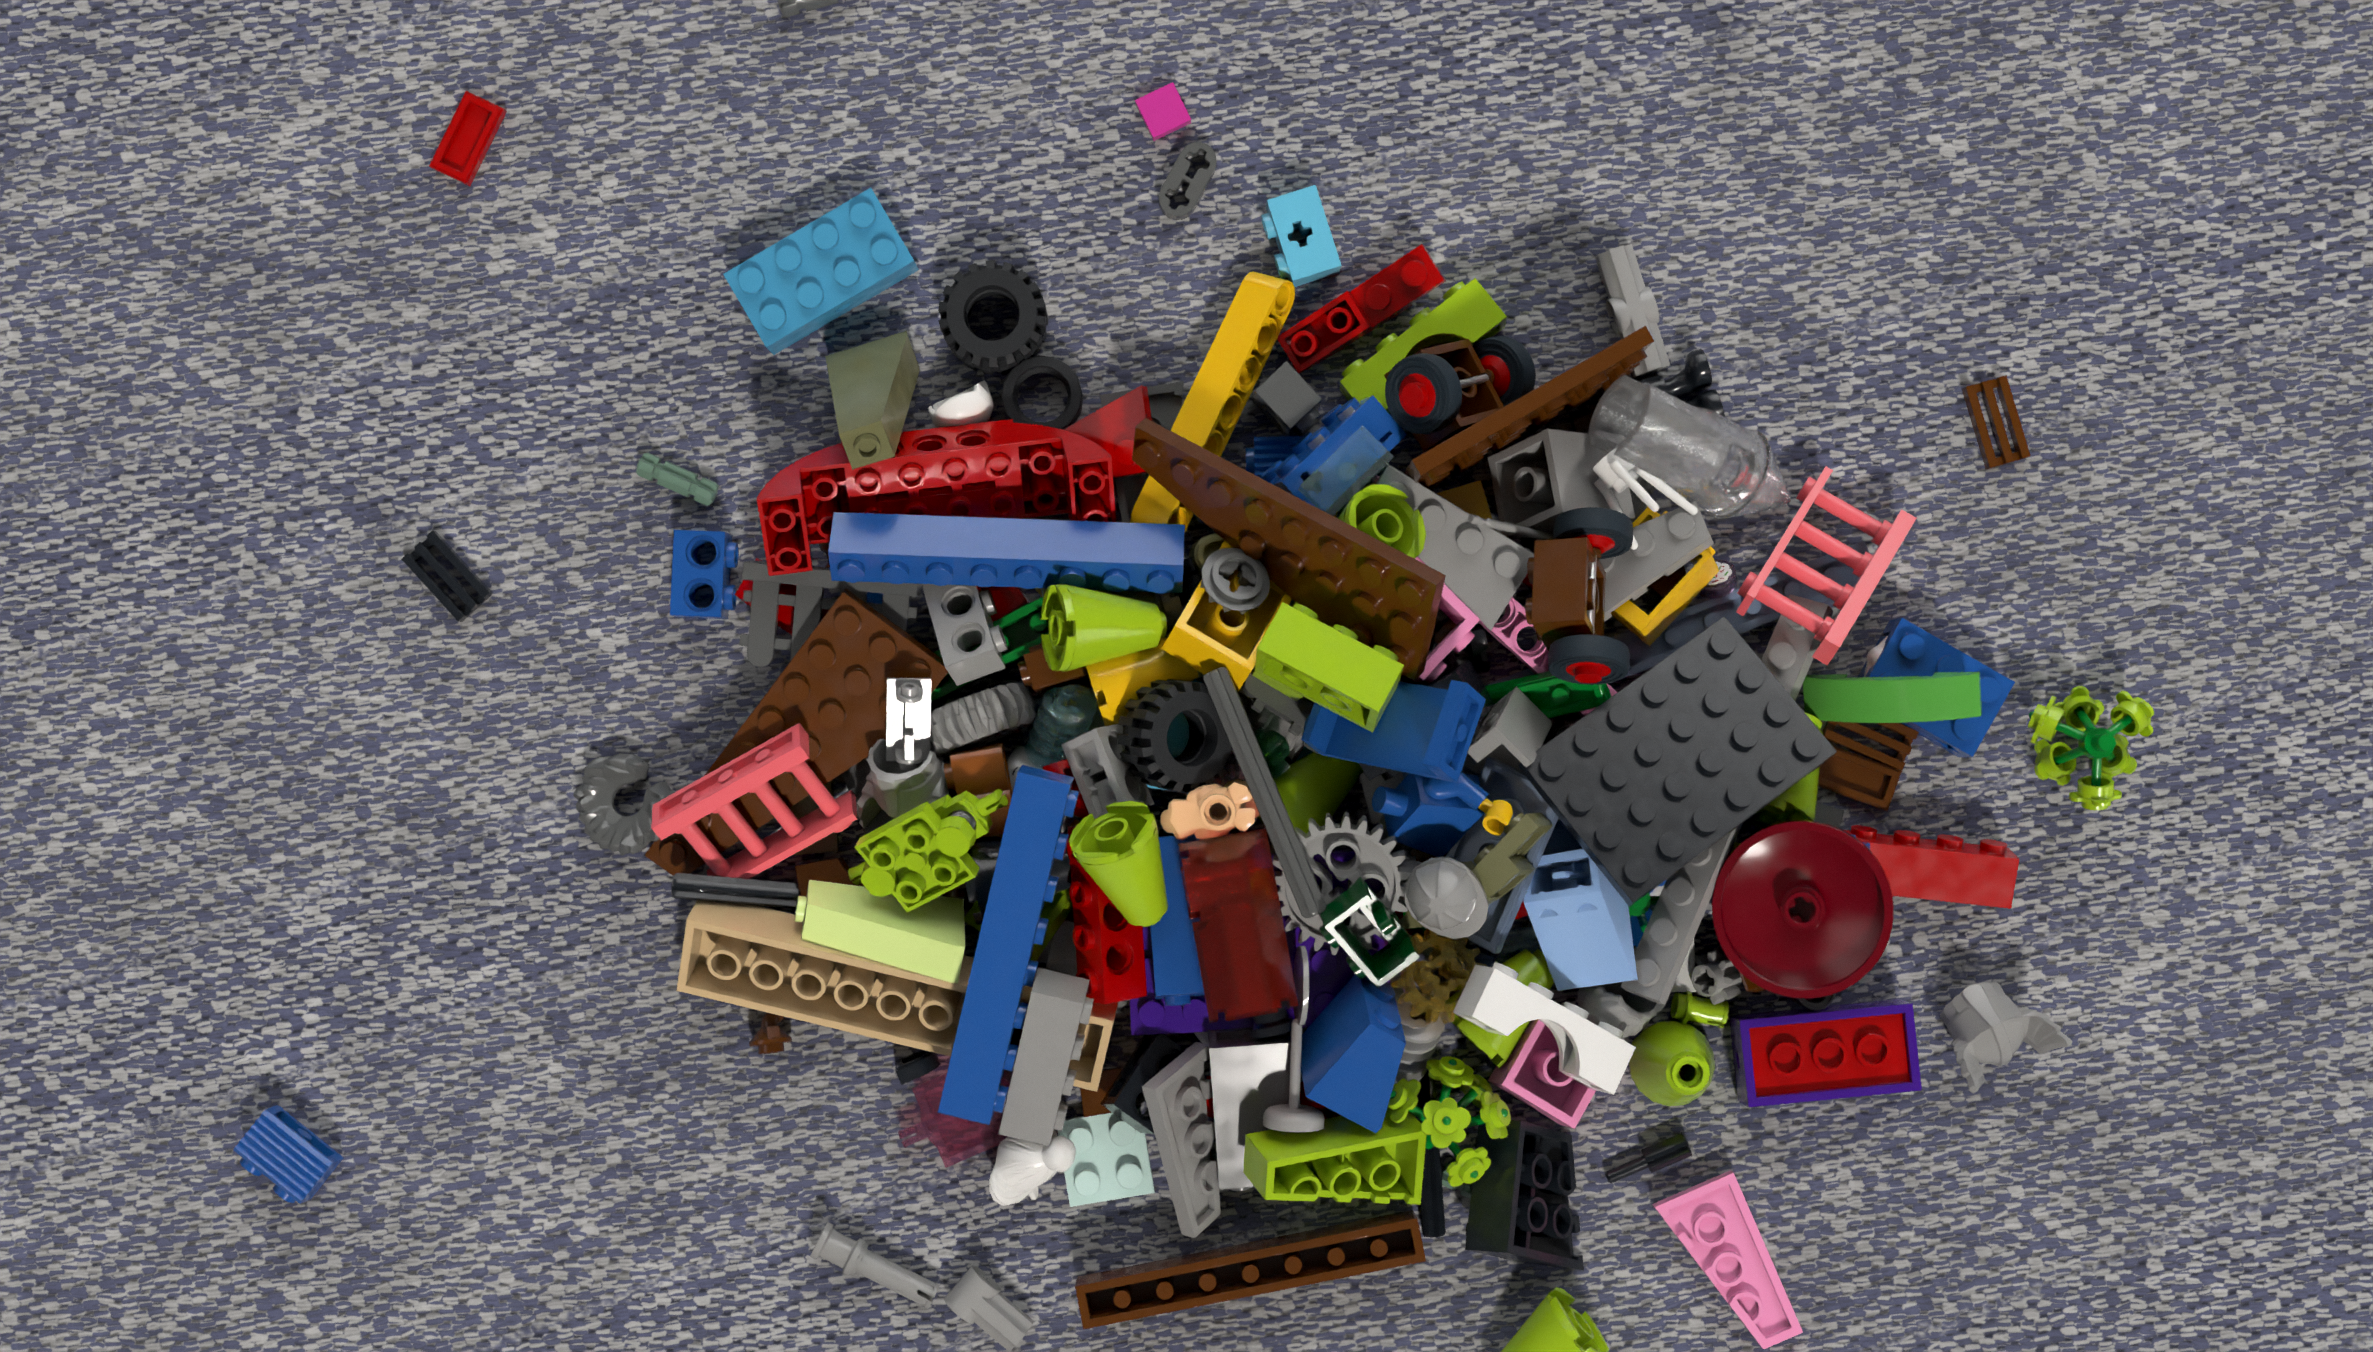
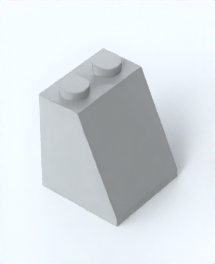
M1546 429L1488 457L1499 521L1553 534L1556 518L1566 511L1585 507L1610 509L1603 494L1594 485L1599 477L1593 471V467L1617 447L1622 449L1620 437ZM1627 487L1620 493L1612 488V492L1623 514L1631 520L1635 519L1630 488ZM1501 530V533L1510 539L1531 538Z

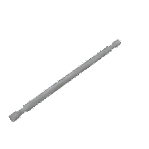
M1473 514L1468 516L1469 523L1483 524L1486 527L1535 539L1553 540V534L1490 518L1484 519Z

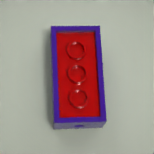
M1894 999L1833 1005L1818 1011L1802 1008L1729 1016L1738 1101L1747 1107L1922 1091L1913 1003Z

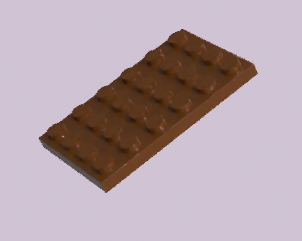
M1646 326L1640 328L1414 458L1404 474L1411 477L1415 483L1419 482L1433 491L1443 484L1442 482L1447 479L1446 476L1451 474V470L1454 469L1457 476L1480 463L1479 460L1484 458L1483 455L1489 452L1488 449L1491 448L1494 454L1506 449L1516 442L1521 433L1527 430L1526 427L1533 433L1552 422V418L1556 417L1562 409L1566 408L1567 412L1587 402L1590 399L1589 397L1594 395L1599 388L1602 387L1606 391L1626 379V376L1632 373L1633 369L1648 357L1645 350L1654 342L1653 337Z

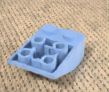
M1584 849L1543 855L1523 902L1557 991L1638 980L1627 903Z

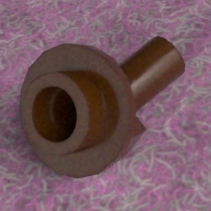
M766 1013L761 1021V1028L749 1042V1047H758L759 1054L784 1052V1043L792 1042V1037L778 1026L784 1019V1016Z

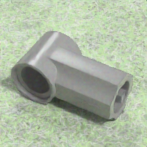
M972 1265L947 1294L944 1301L957 1316L969 1324H974L975 1322L1010 1352L1023 1339L1034 1321L1001 1293V1288L991 1277L986 1280L983 1277L986 1273L977 1266Z

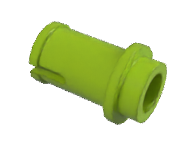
M1687 990L1683 993H1675L1673 996L1671 1017L1678 1019L1681 1024L1692 1021L1724 1028V1024H1726L1728 1019L1729 1005L1727 1001L1713 1005L1710 999L1692 996V993Z

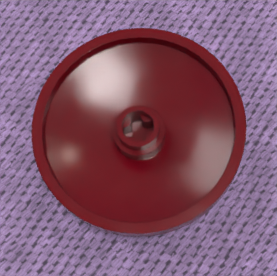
M1796 820L1766 827L1751 835L1732 852L1716 880L1712 900V916L1716 935L1723 951L1735 968L1747 979L1765 990L1782 996L1818 998L1845 990L1872 970L1885 951L1891 935L1894 920V901L1891 886L1883 867L1874 854L1861 841L1846 831L1829 824Z

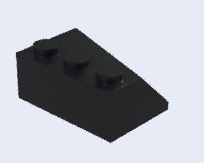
M1511 1120L1510 1124L1506 1126L1507 1137L1492 1139L1487 1133L1486 1123L1478 1125L1475 1148L1484 1147L1488 1151L1487 1156L1491 1160V1165L1479 1180L1470 1185L1471 1199L1469 1218L1466 1225L1465 1250L1517 1262L1584 1271L1583 1255L1573 1254L1572 1233L1580 1232L1579 1216L1572 1215L1568 1195L1576 1188L1572 1135L1521 1120Z

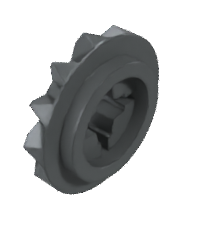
M1223 548L1215 551L1206 559L1200 571L1202 573L1200 588L1205 589L1208 593L1209 603L1216 602L1223 606L1224 613L1234 610L1239 611L1243 615L1251 609H1258L1269 593L1270 579L1265 566L1259 559H1252L1245 555L1242 549ZM1235 570H1238L1237 577H1239L1238 584L1240 586L1232 592L1230 591L1231 588H1229L1230 581L1228 579L1234 574Z

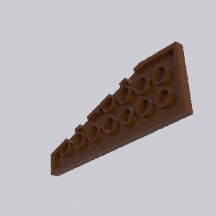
M1147 418L1135 427L1132 460L1229 545L1233 548L1242 549L1245 555L1252 559H1259L1265 566L1269 579L1295 602L1297 601L1299 604L1314 611L1318 615V621L1332 628L1335 624L1350 629L1358 636L1357 641L1372 649L1375 645L1387 648L1395 653L1399 658L1398 662L1404 665L1402 675L1413 681L1418 679L1425 669L1446 575Z
M845 588L705 775L800 723L809 735L810 758L806 760V763L823 785L868 757L870 748L879 739L886 740L887 678H931L932 693L948 673L943 659ZM785 771L768 781L789 808L809 795L792 772ZM748 792L732 801L733 805L754 831L774 818L755 793ZM710 813L695 822L720 853L740 841L718 813ZM676 833L662 841L660 838L657 842L654 841L644 855L673 876L676 873L689 874L705 864L704 860L682 834Z

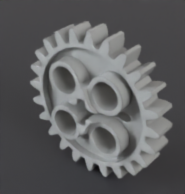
M1329 812L1326 813L1325 825L1319 826L1312 817L1309 818L1308 833L1303 832L1297 827L1294 828L1312 872L1321 879V883L1318 886L1326 905L1344 893L1345 890L1341 886L1333 889L1332 875L1313 858L1316 854H1320L1325 859L1328 867L1338 880L1344 881L1348 878V889L1360 876L1363 880L1375 878L1381 881L1383 888L1376 895L1398 921L1399 918L1394 911H1408L1405 900L1399 897L1405 896V883L1400 881L1409 878L1411 869L1410 867L1398 866L1406 860V853L1404 850L1391 852L1397 844L1395 836H1390L1384 840L1381 839L1383 834L1382 824H1378L1369 831L1367 830V817L1364 815L1356 825L1350 824L1348 812H1344L1341 823H1335ZM1339 845H1347L1354 849L1355 855L1349 861L1340 862L1332 857L1331 852ZM1274 855L1272 864L1282 871L1269 873V882L1280 885L1270 891V900L1283 901L1275 908L1276 917L1289 915L1284 927L1286 932L1299 927L1298 942L1301 944L1311 936L1314 938V951L1318 952L1324 942H1327L1319 929L1323 925L1321 915L1318 914L1311 918H1304L1301 915L1278 857ZM1359 910L1343 920L1369 950L1372 949L1371 936L1373 934L1386 940L1366 915L1359 912ZM1330 945L1332 955H1336L1339 950V947L1334 949Z

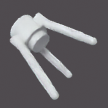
M1620 447L1613 449L1593 467V471L1599 477L1594 485L1603 494L1609 508L1623 513L1612 492V488L1620 493L1627 487L1653 512L1659 510V505L1636 481L1641 476L1691 515H1696L1698 512L1697 508L1682 495L1641 465L1632 453L1627 456ZM1633 535L1631 549L1635 550L1638 547V543Z

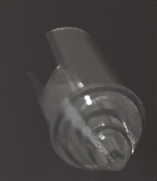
M1626 375L1618 378L1606 390L1595 408L1589 427V444L1606 453L1617 448L1614 455L1659 478L1682 495L1688 502L1696 501L1698 507L1706 510L1713 518L1727 519L1785 507L1791 501L1790 493L1765 435L1757 430H1749L1713 410L1692 406L1650 384L1647 386Z

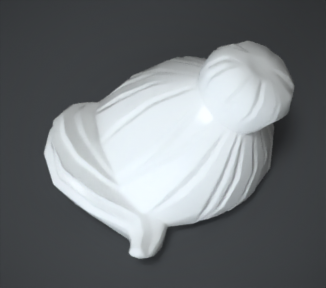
M1053 1130L1050 1146L1007 1137L1001 1141L997 1149L996 1163L989 1179V1192L993 1200L1002 1206L1019 1203L1027 1195L1030 1196L1031 1200H1036L1039 1191L1038 1186L1050 1180L1057 1171L1065 1172L1071 1167L1076 1155L1074 1143L1064 1136H1057L1055 1130Z

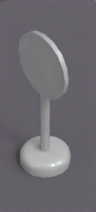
M1297 946L1294 959L1293 1008L1295 1019L1291 1023L1289 1104L1270 1106L1263 1115V1126L1276 1131L1313 1132L1324 1129V1113L1316 1107L1300 1104L1302 1025H1305L1309 1003V961L1305 946Z

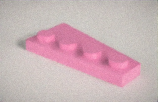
M1731 1170L1652 1204L1763 1349L1803 1333L1735 1174Z

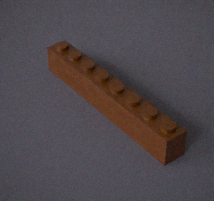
M1414 1210L1078 1276L1075 1289L1084 1330L1425 1262L1426 1258L1418 1218Z

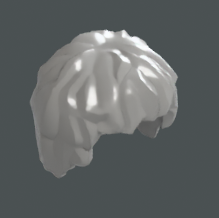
M1622 982L1579 988L1578 1007L1589 1013L1587 1020L1597 1026L1602 1021L1624 1032L1622 1038L1635 1036L1645 1029L1650 1019L1655 1017L1664 1008L1662 1004L1626 991L1621 987Z

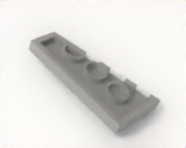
M1388 464L1376 484H1387L1401 490L1408 496L1405 501L1413 511L1416 509L1420 511L1425 525L1426 537L1424 549L1418 557L1427 566L1446 575L1445 585L1491 631L1527 575L1528 558L1534 557V553L1494 528L1486 527L1483 524L1469 523L1468 516L1470 514L1421 483H1415L1411 477Z

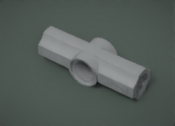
M1632 244L1622 245L1598 254L1595 259L1608 297L1606 300L1607 313L1609 318H1614V322H1611L1614 333L1617 336L1620 335L1621 339L1646 326L1654 339V342L1645 350L1648 357L1633 369V378L1668 368L1670 366L1669 357L1657 325L1659 323L1658 306L1651 289L1645 287Z

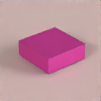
M1173 82L1135 100V105L1153 141L1191 124V118Z

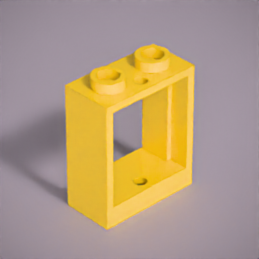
M1647 507L1632 523L1633 527L1661 515ZM1710 546L1690 560L1694 564L1692 569L1649 615L1630 600L1611 612V615L1650 646L1719 572L1713 555L1716 553L1715 550Z

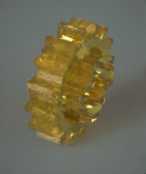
M1427 929L1424 931V939L1418 933L1411 937L1414 940L1419 955L1425 949L1434 947L1433 951L1430 952L1429 960L1413 962L1400 972V979L1395 980L1391 985L1393 988H1403L1404 994L1398 999V1002L1403 1004L1410 1001L1413 1004L1410 1012L1412 1017L1426 1012V1023L1436 1022L1440 1015L1443 1023L1447 1024L1454 1022L1455 1013L1453 1011L1461 996L1460 994L1455 1001L1445 1005V1001L1449 999L1450 992L1452 990H1461L1463 992L1474 966L1481 965L1487 967V965L1482 963L1476 964L1474 958L1480 953V949L1477 947L1468 950L1465 947L1468 937L1453 940L1442 935L1438 937V934ZM1456 957H1457V958L1459 959V961L1461 962L1462 967H1461V965L1459 964V962L1457 961ZM1439 968V974L1445 976V979H1448V981L1440 983L1439 977L1429 971ZM1415 982L1417 983L1418 987H1419L1420 990L1422 991L1423 995H1421L1420 992L1418 991V989H1417V987H1416V985H1415Z

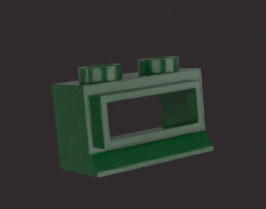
M1361 876L1348 890L1327 904L1326 910L1320 913L1323 925L1319 929L1324 938L1334 949L1341 946L1349 955L1346 957V961L1357 977L1362 980L1367 976L1377 989L1420 958L1413 938ZM1359 908L1388 941V944L1374 955L1343 921Z

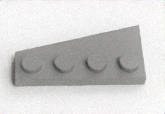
M1696 501L1691 502L1698 510L1696 515H1691L1680 507L1633 527V535L1638 543L1637 549L1633 550L1630 548L1622 555L1599 559L1606 572L1604 622L1612 617L1611 612L1631 598L1634 601L1648 591L1646 587L1660 577L1671 575L1714 544Z
M1199 1042L1193 1043L1142 1086L1182 1235L1196 1238L1221 1215L1217 1161L1210 1160V1149L1215 1139L1214 1122L1208 1121L1206 1100L1212 1098L1211 1080L1205 1079L1204 1062L1210 1059L1209 1044Z

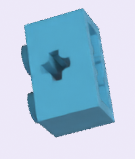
M1316 185L1268 199L1266 202L1267 213L1261 215V220L1267 239L1275 238L1280 253L1274 255V261L1279 277L1281 279L1288 278L1294 287L1340 273L1342 265ZM1299 229L1302 236L1309 235L1305 246L1300 247L1297 241H1289L1292 239L1293 230Z

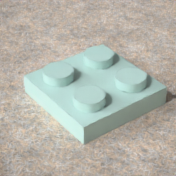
M1141 1106L1136 1107L1137 1111L1142 1115ZM1113 1113L1065 1119L1063 1130H1057L1058 1136H1064L1071 1140L1076 1148L1075 1160L1071 1167L1064 1172L1070 1207L1155 1193L1145 1133L1138 1132Z

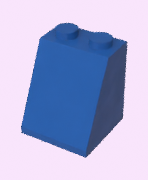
M1355 974L1302 1034L1301 1073L1305 1096L1374 1133H1377L1382 1128L1406 1045L1395 991L1388 982L1377 989L1367 976L1361 980Z

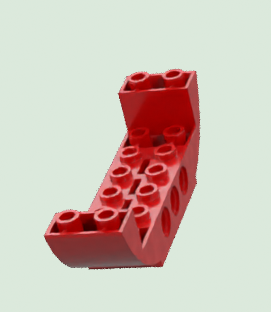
M1013 419L905 431L901 433L894 457L853 470L841 441L839 444L818 450L787 466L767 482L757 496L769 576L813 571L811 544L830 542L834 512L1014 519L1068 513L1070 521L1116 522L1111 454L1095 442L1081 435L1038 424L1014 423Z

